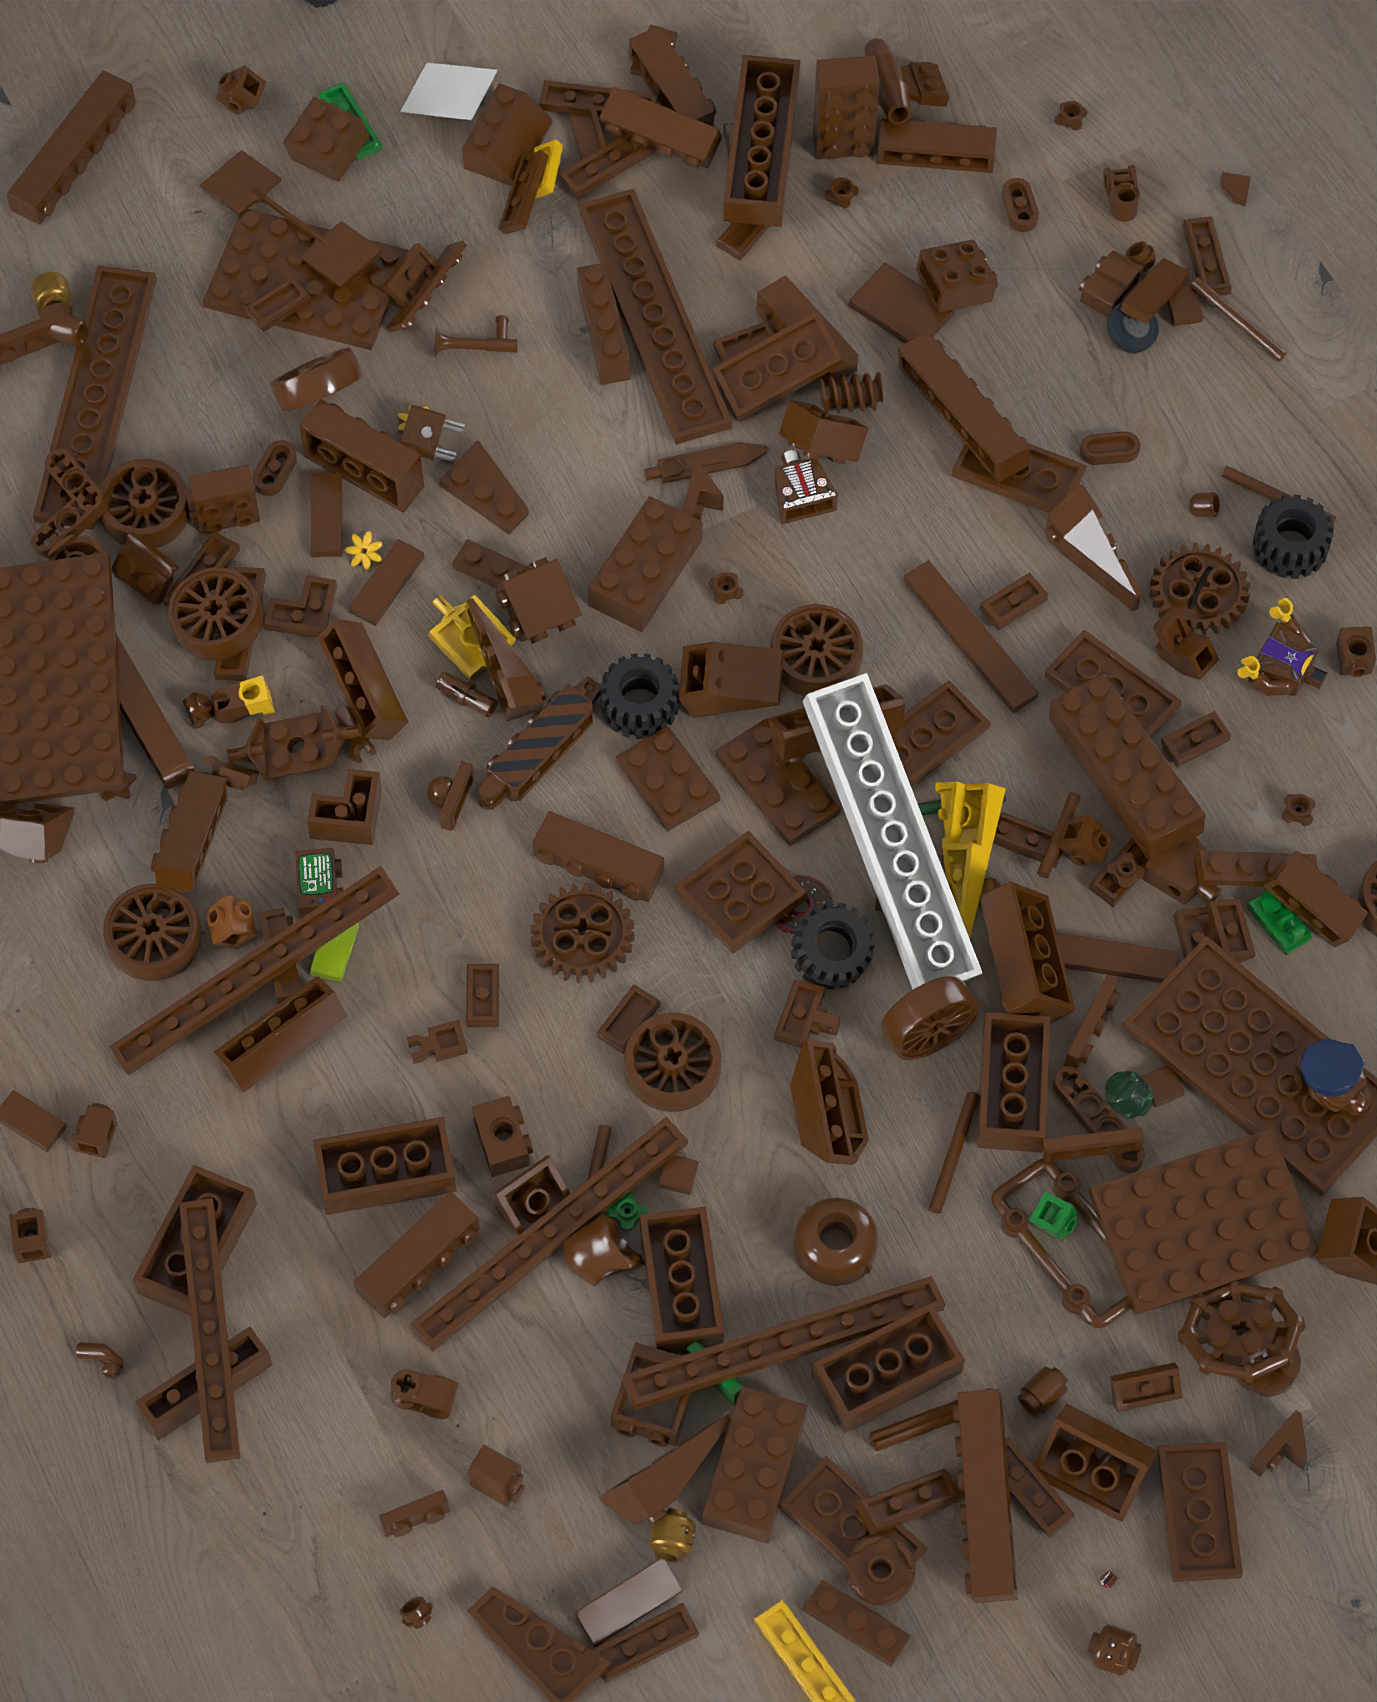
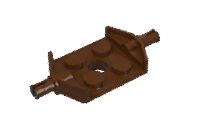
M323 705L320 706L322 712L269 723H265L261 718H258L247 740V744L244 747L227 749V757L229 762L243 759L253 762L265 780L331 768L342 744H345V739L362 737V728L360 723L345 727L338 726ZM296 743H305V746L302 749V751H300L299 753H291V750Z

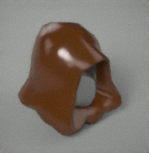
M607 1214L600 1215L596 1220L563 1240L565 1262L573 1274L593 1286H596L607 1276L644 1265L642 1255L637 1254L623 1239L615 1221Z

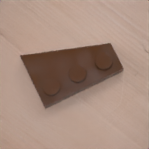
M479 440L439 479L440 487L509 535L529 515L528 507Z

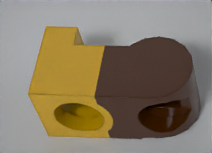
M263 675L229 685L214 692L211 696L216 720L220 723H233L243 717L261 712L263 716L276 713L269 687Z

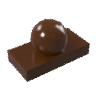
M461 761L454 780L449 777L439 776L428 785L427 795L429 800L437 807H442L440 812L442 829L452 831L455 828L474 781L471 763Z

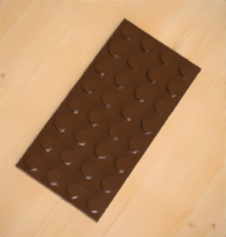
M108 553L0 568V804H18L125 789L110 555Z
M1205 936L1123 1022L1122 1028L1246 1133L1252 1135L1272 1128L1287 1167L1322 1197L1377 1137V1077L1364 1067L1363 1074L1367 1078L1366 1088L1371 1093L1372 1100L1368 1111L1359 1115H1351L1348 1111L1344 1110L1333 1112L1326 1107H1322L1316 1100L1311 1099L1308 1085L1304 1082L1303 1072L1299 1065L1308 1045L1329 1037L1208 936Z

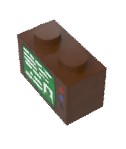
M334 848L295 851L300 919L343 891V887L337 888V878H343L342 860L335 859Z

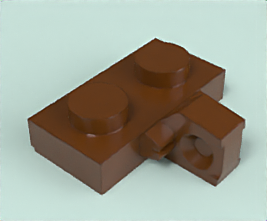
M794 979L774 1034V1040L802 1047V1043L806 1039L809 1040L810 1034L819 1035L821 1031L822 1033L837 1036L841 1024L840 1016L827 1013V1007L821 1005L825 995V987Z

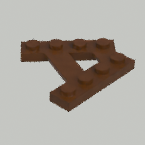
M544 80L539 107L543 111L567 113L569 115L581 161L559 173L560 181L576 199L657 152V148L647 144L646 147H641L630 140L631 137L626 135L606 145L598 117H600L612 88ZM624 90L657 104L658 94Z

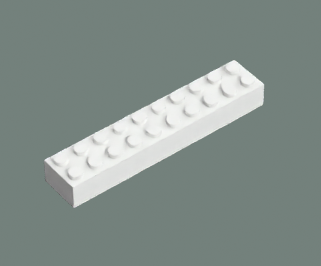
M865 673L807 694L802 701L912 989L944 976H956L965 982L981 975V967L868 674Z

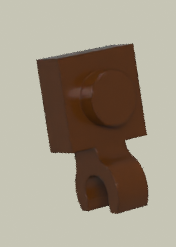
M344 705L335 711L339 721L338 726L345 727L356 724L349 707ZM349 738L351 739L349 756L353 761L359 764L363 762L360 757V751L363 748L371 755L376 754L374 745L369 741L370 738Z
M214 756L203 758V762L209 763L213 768L212 773L209 775L227 778V786L244 790L245 787L252 786L257 782L259 771L231 762L225 763Z

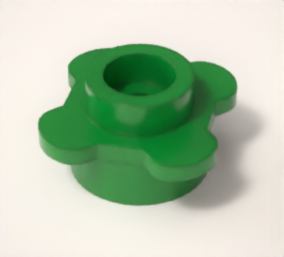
M630 1192L608 1209L609 1217L615 1218L617 1224L627 1231L633 1229L638 1224L640 1215L647 1214L646 1206L640 1205ZM630 1209L631 1212L626 1214L624 1210Z

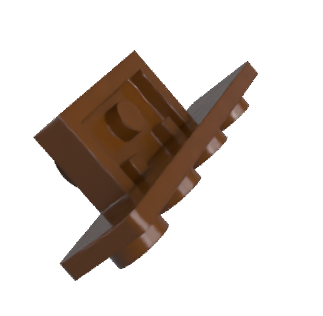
M464 241L448 245L437 261L420 243L414 244L382 285V288L401 307L386 327L389 332L401 329L404 331L414 323V315L419 309H422L431 300L430 294L447 279L446 273L450 267L455 266L462 259L463 255L461 253L467 246Z

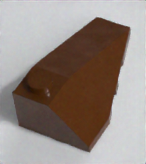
M727 1414L704 1427L677 1445V1449L674 1448L652 1461V1466L649 1465L636 1474H632L599 1497L600 1500L634 1525L645 1520L649 1524L656 1522L667 1514L664 1508L674 1502L731 1422V1418Z

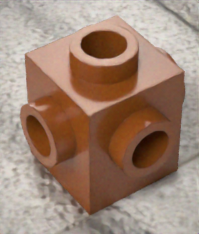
M231 895L223 896L205 910L213 945L238 949L257 935L249 900L238 899Z

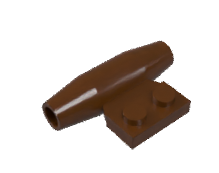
M879 38L872 39L865 45V56L876 57L879 78L878 105L891 123L903 124L910 118V99L918 101L919 105L947 107L949 94L937 64L924 61L921 63L910 62L908 65L900 66L898 59L884 40Z

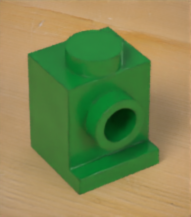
M1045 1191L1029 1221L1040 1231L1063 1242L1066 1235L1071 1234L1074 1230L1078 1212L1074 1209L1073 1205Z

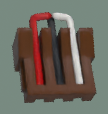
M1108 1570L1101 1576L1100 1580L1102 1581L1100 1583L1106 1588H1111L1118 1577Z

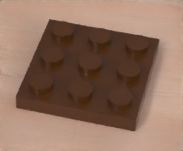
M750 831L744 833L674 885L675 892L732 954L808 899L807 891Z

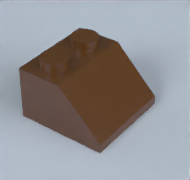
M1363 1196L1331 1199L1317 1260L1336 1274L1377 1285V1207Z

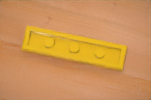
M783 1599L754 1618V1623L811 1702H856Z

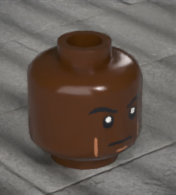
M1108 1624L1103 1627L1101 1633L1093 1632L1088 1652L1093 1653V1664L1095 1667L1123 1676L1128 1670L1134 1671L1142 1644L1137 1643L1135 1633Z

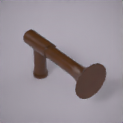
M499 315L495 318L496 338L450 337L439 332L436 327L434 357L439 352L447 349L517 353V339H508L509 318L505 315Z

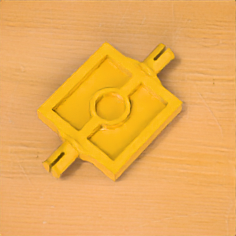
M439 595L432 604L436 606L444 617L438 625L429 631L428 636L470 680L487 667L465 608L466 602L452 607L443 595ZM473 595L471 598L475 600L508 644L512 646L516 638L480 599Z

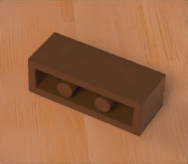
M1298 851L1283 857L1263 885L1264 888L1333 947L1348 942L1368 914L1355 897L1347 895L1337 886V882L1331 876L1323 874L1313 865V861L1308 856Z

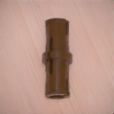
M446 671L442 672L436 682V688L456 698L458 704L462 706L468 705L483 713L486 717H490L497 708L498 700L476 689L475 684L471 682L465 683ZM459 688V689L465 691L466 693H468V694L474 696V697L476 698V700H474V699L468 697L467 695H465V694L459 692L457 689Z

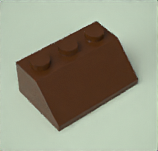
M499 83L462 148L464 169L512 186L521 156L533 153L534 147L541 145L552 125V119L525 92Z
M1066 1403L1057 1416L1034 1466L1050 1485L1123 1522L1158 1451Z

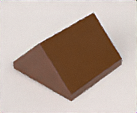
M547 1155L494 1192L495 1210L518 1237L570 1195V1192L550 1156Z

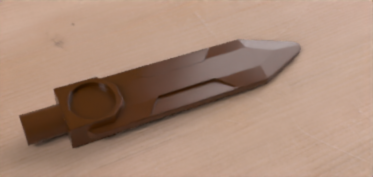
M741 442L658 459L657 466L644 469V474L647 481L661 478L663 484L691 478L695 463L701 464L707 474L747 466L767 453L768 448L763 445Z

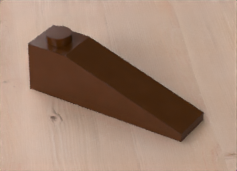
M1081 484L1048 514L1045 535L1051 544L1056 545L1062 555L1129 609L1135 611L1139 608L1141 592L1125 560L1117 559V551L1114 545L1115 540L1111 533L1105 535L1098 520L1103 516L1085 486Z
M473 598L467 599L465 608L506 722L541 711L543 700H546L542 683H536L533 674Z
M16 803L0 805V849L16 857L28 858L31 863L48 862L49 858L60 853L74 816V807L35 804L34 808L16 809Z

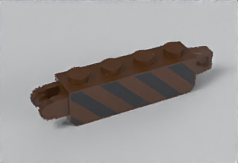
M588 676L575 687L567 684L561 692L556 691L550 697L548 705L542 712H536L528 721L527 727L520 734L516 733L507 744V748L500 755L496 754L491 758L486 768L487 779L479 787L480 803L483 809L494 810L496 805H499L505 798H508L510 801H520L593 725V705L601 695V685Z

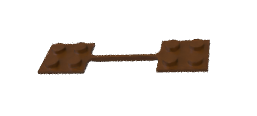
M242 150L200 184L202 189L239 215L244 213L253 204L263 202L315 239V243L300 256V259L340 288L383 252L381 248L342 221L326 234H319L271 200L266 194L282 179Z

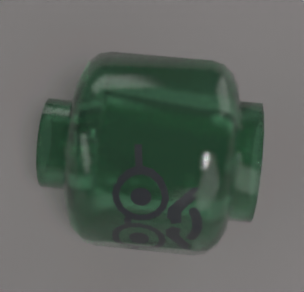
M1131 1070L1119 1071L1113 1074L1105 1085V1100L1121 1117L1133 1119L1144 1116L1151 1109L1153 1089L1136 1072Z

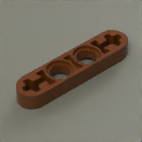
M1064 1066L1056 1072L1053 1081L1055 1093L1089 1134L1100 1133V1128L1106 1124L1113 1125L1117 1130L1128 1129L1081 1071L1072 1066ZM1064 1077L1067 1080L1072 1078L1075 1080L1073 1087L1078 1096L1074 1100L1072 1099L1075 1094L1073 1088L1070 1085L1062 1086ZM1084 1100H1091L1096 1103L1098 1110L1093 1114H1086L1081 1111L1079 1104ZM1142 1146L1140 1151L1127 1152L1129 1154L1136 1153L1134 1162L1131 1159L1124 1160V1153L1108 1154L1107 1156L1121 1171L1133 1173L1142 1167L1145 1150Z

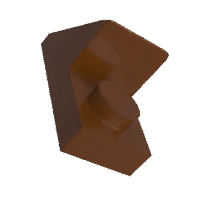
M695 463L682 512L701 521L704 507L723 511L724 496L702 465Z
M1298 1410L1293 1412L1254 1457L1249 1469L1259 1477L1267 1469L1273 1472L1285 1456L1300 1469H1304L1307 1462L1302 1414Z

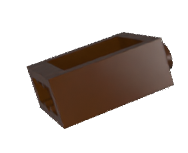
M635 1342L625 1374L638 1371L639 1368L644 1369L681 1357V1355ZM622 1382L610 1416L611 1427L615 1428L617 1433L626 1437H634L635 1434L646 1437L650 1443L660 1447H666L668 1444L676 1446L693 1392L681 1395L671 1428L668 1429L624 1416L629 1396Z

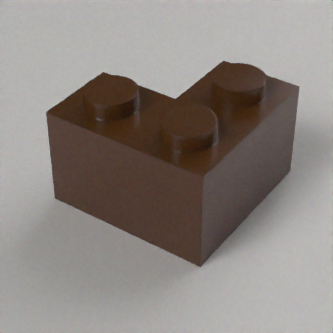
M789 400L779 434L789 440L788 445L804 450L803 455L819 460L821 456H826L830 461L845 464L846 460L858 462L869 428L855 419L828 414L814 404Z
M348 769L344 797L312 794L307 820L310 839L373 845L382 792L380 772Z

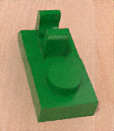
M1269 891L1264 892L1248 903L1247 909L1286 956L1312 939L1311 932L1298 916Z

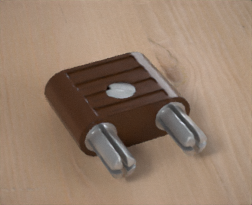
M411 404L400 444L412 446L419 452L421 457L430 460L436 457L454 462L456 452L437 447L442 428L462 434L465 425L446 419L445 414Z

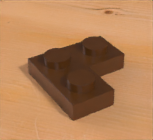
M306 576L300 602L270 598L264 620V629L318 637L328 627L337 590V580Z

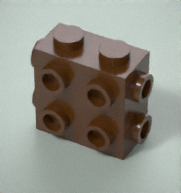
M546 557L529 564L532 570L523 574L520 573L519 569L502 576L504 582L496 586L498 590L495 593L497 601L502 609L506 608L511 619L508 621L509 628L515 638L519 637L521 642L530 639L531 643L534 644L549 637L547 631L557 627L559 632L576 625L574 619L582 615L558 559L548 562Z

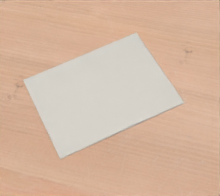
M427 62L400 112L472 120L498 70Z

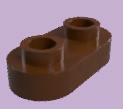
M1022 178L1007 180L1002 188V201L1009 223L1017 231H1031L1037 226L1039 217L1032 188Z
M278 440L268 446L252 476L254 488L259 494L272 496L281 491L297 462L296 449L293 444L285 440ZM279 458H286L285 461H278ZM267 481L273 482L272 484H264Z

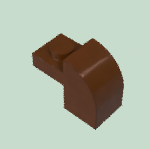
M1171 607L1152 626L1159 640L1154 646L1156 651L1167 664L1179 673L1200 680L1219 661L1210 638L1191 632L1181 609Z

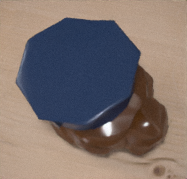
M1327 1038L1308 1045L1299 1067L1303 1072L1304 1082L1308 1085L1311 1099L1316 1100L1322 1107H1326L1330 1111L1338 1112L1344 1110L1355 1116L1367 1112L1370 1108L1372 1096L1368 1088H1366L1367 1078L1363 1074L1366 1063L1354 1044Z

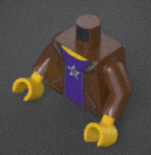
M1287 598L1279 599L1277 603L1280 605L1281 610L1278 606L1270 608L1269 613L1275 619L1281 618V622H1276L1257 657L1248 656L1241 659V663L1245 666L1238 669V676L1241 678L1248 677L1247 682L1256 686L1266 696H1296L1303 682L1320 689L1328 672L1313 666L1318 650L1294 615H1290L1293 611L1292 602Z

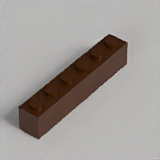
M104 70L100 73L6 193L12 212L39 225L46 216H50L53 213L57 202L70 191L72 183L77 176L85 172L88 162L95 154L101 151L108 136L116 132L122 118L126 113H130L133 110L136 99L131 83Z
M926 332L898 347L899 368L997 482L1028 467L1030 447L1023 436L1019 437L1010 421L997 412L993 401L983 396L979 391L977 383L963 373L959 362L956 359L952 360L939 340L936 341L929 332Z
M999 1389L958 1392V1403H953V1417L955 1424L960 1423L961 1436L955 1437L957 1457H962L963 1470H958V1486L960 1491H965L966 1504H960L962 1525H967L968 1538L962 1540L963 1555L965 1560L970 1559L971 1572L965 1573L967 1594H972V1598L976 1603L1018 1600L1003 1396Z

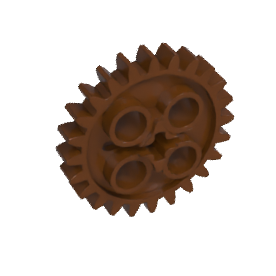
M1194 543L1192 550L1189 551L1185 545H1181L1180 554L1173 549L1170 550L1169 559L1162 556L1160 566L1156 565L1154 568V576L1151 577L1150 586H1152L1150 597H1154L1152 606L1155 608L1161 607L1159 617H1162L1171 607L1181 609L1193 633H1195L1196 629H1200L1202 635L1206 636L1207 630L1211 628L1215 634H1219L1220 625L1228 630L1230 629L1231 622H1238L1240 614L1245 613L1246 603H1248L1250 593H1248L1250 582L1246 581L1247 571H1239L1241 567L1240 561L1231 563L1233 554H1227L1225 557L1221 556V547L1217 548L1215 552H1211L1209 544L1205 545L1204 550H1199L1197 543ZM1208 569H1211L1212 571L1207 577L1205 587H1202L1194 608L1189 610L1188 607L1193 601L1194 593L1198 591L1202 583L1204 574ZM1187 570H1194L1197 573H1190ZM1215 582H1222L1225 585H1218ZM1180 593L1183 594L1185 597H1178L1175 594ZM1208 605L1211 606L1213 609H1206L1203 606Z
M574 883L569 893L560 887V897L558 898L549 894L548 901L550 905L540 902L539 909L541 913L533 914L536 924L531 925V934L534 935L531 937V944L536 947V958L543 957L542 966L544 968L552 964V975L563 971L564 981H567L571 974L576 975L577 983L581 982L583 975H587L588 980L592 983L596 973L605 979L607 968L616 973V961L626 963L625 953L632 952V944L630 942L635 939L634 932L631 931L634 929V921L628 919L630 917V909H622V898L613 902V891L602 895L601 886L598 885L595 891L592 892L589 889L588 883H585L583 891H578ZM565 914L575 916L574 919L569 921L561 919ZM598 916H602L607 919L605 922L597 923L593 921V919ZM580 931H585V935H580ZM562 943L572 945L570 949L566 950L560 949L558 946ZM594 945H600L604 947V950L594 952L590 948Z

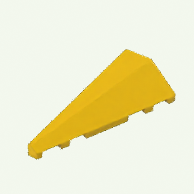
M936 783L935 790L940 794L942 809L938 810L939 819L944 822L945 838L941 840L946 879L952 888V895L970 939L1006 788L990 783Z

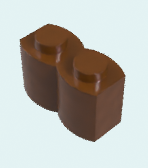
M1114 250L1107 257L1102 256L1095 267V272L1091 276L1087 275L1080 284V302L1108 317L1109 313L1119 303L1124 302L1141 281L1143 266Z
M487 1445L481 1447L469 1467L470 1486L505 1507H508L510 1502L515 1504L525 1488V1485L522 1484L524 1475L521 1474V1465Z

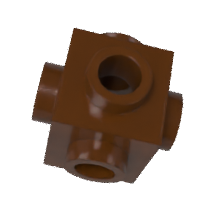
M244 65L230 73L226 72L220 78L216 99L235 114L248 109L251 110L258 105L266 81Z
M1091 816L1067 818L1057 846L1070 857L1073 863L1079 866H1088L1090 864L1103 863L1113 836L1103 828L1100 822L1094 820Z

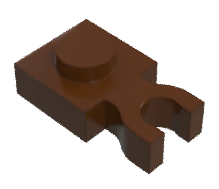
M459 1020L429 1027V1036L426 1037L420 1035L407 1037L409 1048L414 1046L422 1048L419 1052L411 1053L413 1064L423 1062L430 1055H435L436 1062L468 1054Z

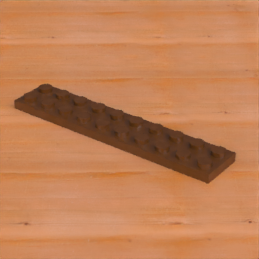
M634 188L579 204V213L600 263H606L615 300L675 445L731 429L732 420Z
M97 266L84 317L88 328V337L81 346L76 347L50 452L58 448L65 449L99 488L109 473L157 281L156 273ZM62 460L57 463L64 473L69 470ZM46 467L33 513L34 522L38 523L47 522L72 500ZM83 477L73 479L70 488L76 489L80 487ZM88 493L85 498L93 506L96 500ZM76 516L68 517L64 522V526L72 527L76 523ZM96 521L87 529L94 530Z

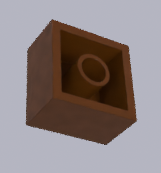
M314 96L283 143L293 161L339 182L369 138V134L360 117Z

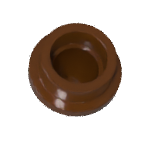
M1143 241L1133 244L1126 252V257L1143 266V271L1151 269L1156 261L1153 247Z

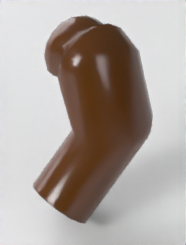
M78 1343L76 1347L78 1359L100 1361L104 1364L102 1373L106 1377L116 1378L120 1375V1369L123 1368V1360L106 1344Z

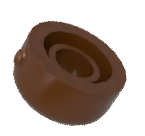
M838 1197L818 1201L812 1206L805 1208V1212L800 1217L796 1226L794 1249L798 1264L809 1277L822 1284L840 1286L853 1283L865 1274H869L872 1269L878 1243L877 1228L866 1209L856 1202ZM839 1229L849 1235L852 1244L845 1249L836 1250L825 1246L820 1238L829 1230Z

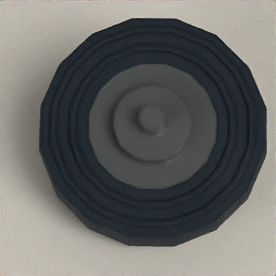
M1123 302L1119 303L1109 313L1107 319V332L1112 342L1119 349L1127 353L1137 354L1147 350L1158 337L1159 325L1156 316L1154 315L1145 324L1122 312Z

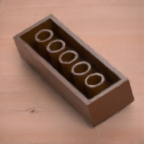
M743 55L723 202V221L782 227L800 83L801 60Z
M1104 673L1050 700V722L1149 861L1204 832L1205 812Z

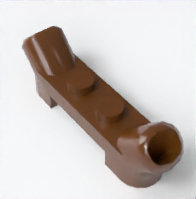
M55 303L38 309L41 319L0 334V365L12 362L32 352L40 351L58 342L75 347L81 346L88 337L87 324L83 319L73 316L70 307L65 303Z

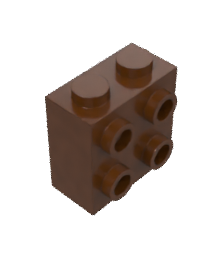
M974 239L920 251L916 272L938 313L992 302L995 289L998 287L997 275L994 271H991L986 262L985 253L979 249Z
M249 464L188 476L191 488L185 489L190 516L192 523L198 522L201 534L213 533V531L217 533L226 528L246 527L252 523L260 522Z

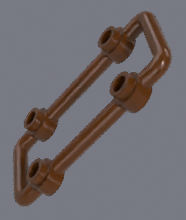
M1043 1158L1039 1159L1000 1185L993 1192L991 1200L994 1208L1002 1217L1001 1228L1007 1236L1018 1237L1064 1293L1063 1305L1067 1311L1073 1314H1080L1092 1327H1106L1132 1309L1128 1297H1124L1098 1315L1089 1304L1090 1293L1088 1289L1079 1284H1072L1027 1228L1028 1216L1021 1209L1011 1208L1004 1200L1045 1171L1054 1181L1053 1192L1055 1196L1063 1201H1070L1109 1248L1096 1211L1079 1192L1080 1180L1073 1173L1063 1172L1054 1161L1046 1162Z

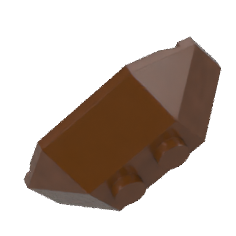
M806 1039L802 1043L790 1083L801 1145L826 1163L853 1165L857 1162L858 1157L869 1141L857 1080L845 1061L836 1053L838 1050L832 1042Z

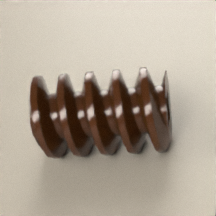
M865 373L861 382L857 374H852L849 383L845 375H840L837 384L833 376H828L826 385H824L820 377V394L823 410L829 414L831 405H834L837 413H841L843 404H846L848 411L853 412L854 405L858 403L862 412L865 410L866 404L870 403L873 411H876L878 402L883 403L881 373H875L873 381L870 375Z

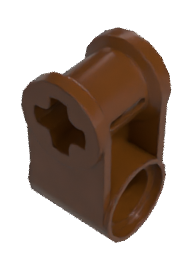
M1129 165L1127 169L1111 170L1109 167L1104 168V189L1108 195L1112 216L1121 222L1133 220L1137 215L1140 197L1135 166Z
M403 1369L394 1374L391 1379V1398L393 1403L401 1409L423 1413L437 1419H447L451 1413L458 1384L454 1380L443 1376H432ZM405 1386L411 1387L408 1389L407 1393L401 1392V1390H404Z

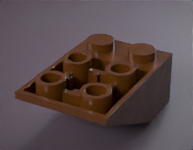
M720 642L683 646L679 700L693 718L780 705L784 652L781 649Z

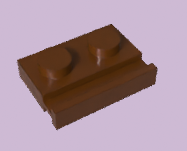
M136 532L128 533V540L126 544L122 545L111 567L112 572L154 605L160 604L174 579L172 576L175 571H178L179 566Z

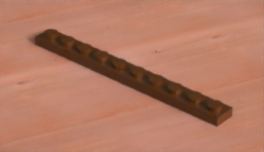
M381 866L112 1044L110 1046L111 1050L124 1071L130 1075L400 895L383 868Z
M667 1116L411 1322V1328L432 1352L559 1250L563 1246L564 1239L569 1238L597 1219L688 1145V1139Z
M930 1276L623 1375L622 1382L634 1410H638L869 1335L930 1303L933 1304L937 1312L943 1311L946 1304L933 1277Z

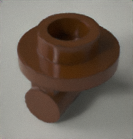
M194 692L183 699L184 707L193 728H201L205 725V721L213 716V704L206 695Z

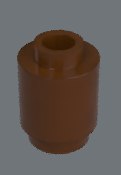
M1044 1366L1021 1388V1393L1017 1396V1399L1021 1406L1032 1416L1045 1413L1068 1391L1065 1385L1067 1379L1057 1368L1053 1367L1050 1369Z

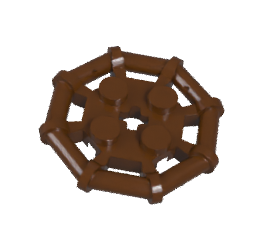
M1235 1280L1201 1296L1194 1295L1190 1299V1309L1183 1328L1178 1332V1341L1186 1346L1198 1363L1199 1371L1203 1374L1209 1375L1213 1373L1245 1380L1246 1384L1253 1383V1379L1282 1366L1289 1367L1294 1362L1295 1358L1293 1355L1300 1334L1306 1328L1305 1320L1296 1314L1283 1296V1290L1273 1287L1271 1289ZM1241 1296L1263 1300V1302L1259 1305L1241 1301ZM1223 1301L1218 1309L1212 1307V1305ZM1275 1308L1283 1317V1321L1276 1322L1273 1319L1272 1311ZM1201 1316L1209 1320L1206 1330L1197 1329ZM1246 1329L1250 1333L1246 1332L1242 1336H1237L1236 1330ZM1277 1336H1285L1282 1346L1274 1345ZM1207 1343L1209 1346L1212 1345L1214 1352L1207 1354L1201 1344ZM1263 1355V1358L1269 1357L1252 1365L1255 1362V1357Z

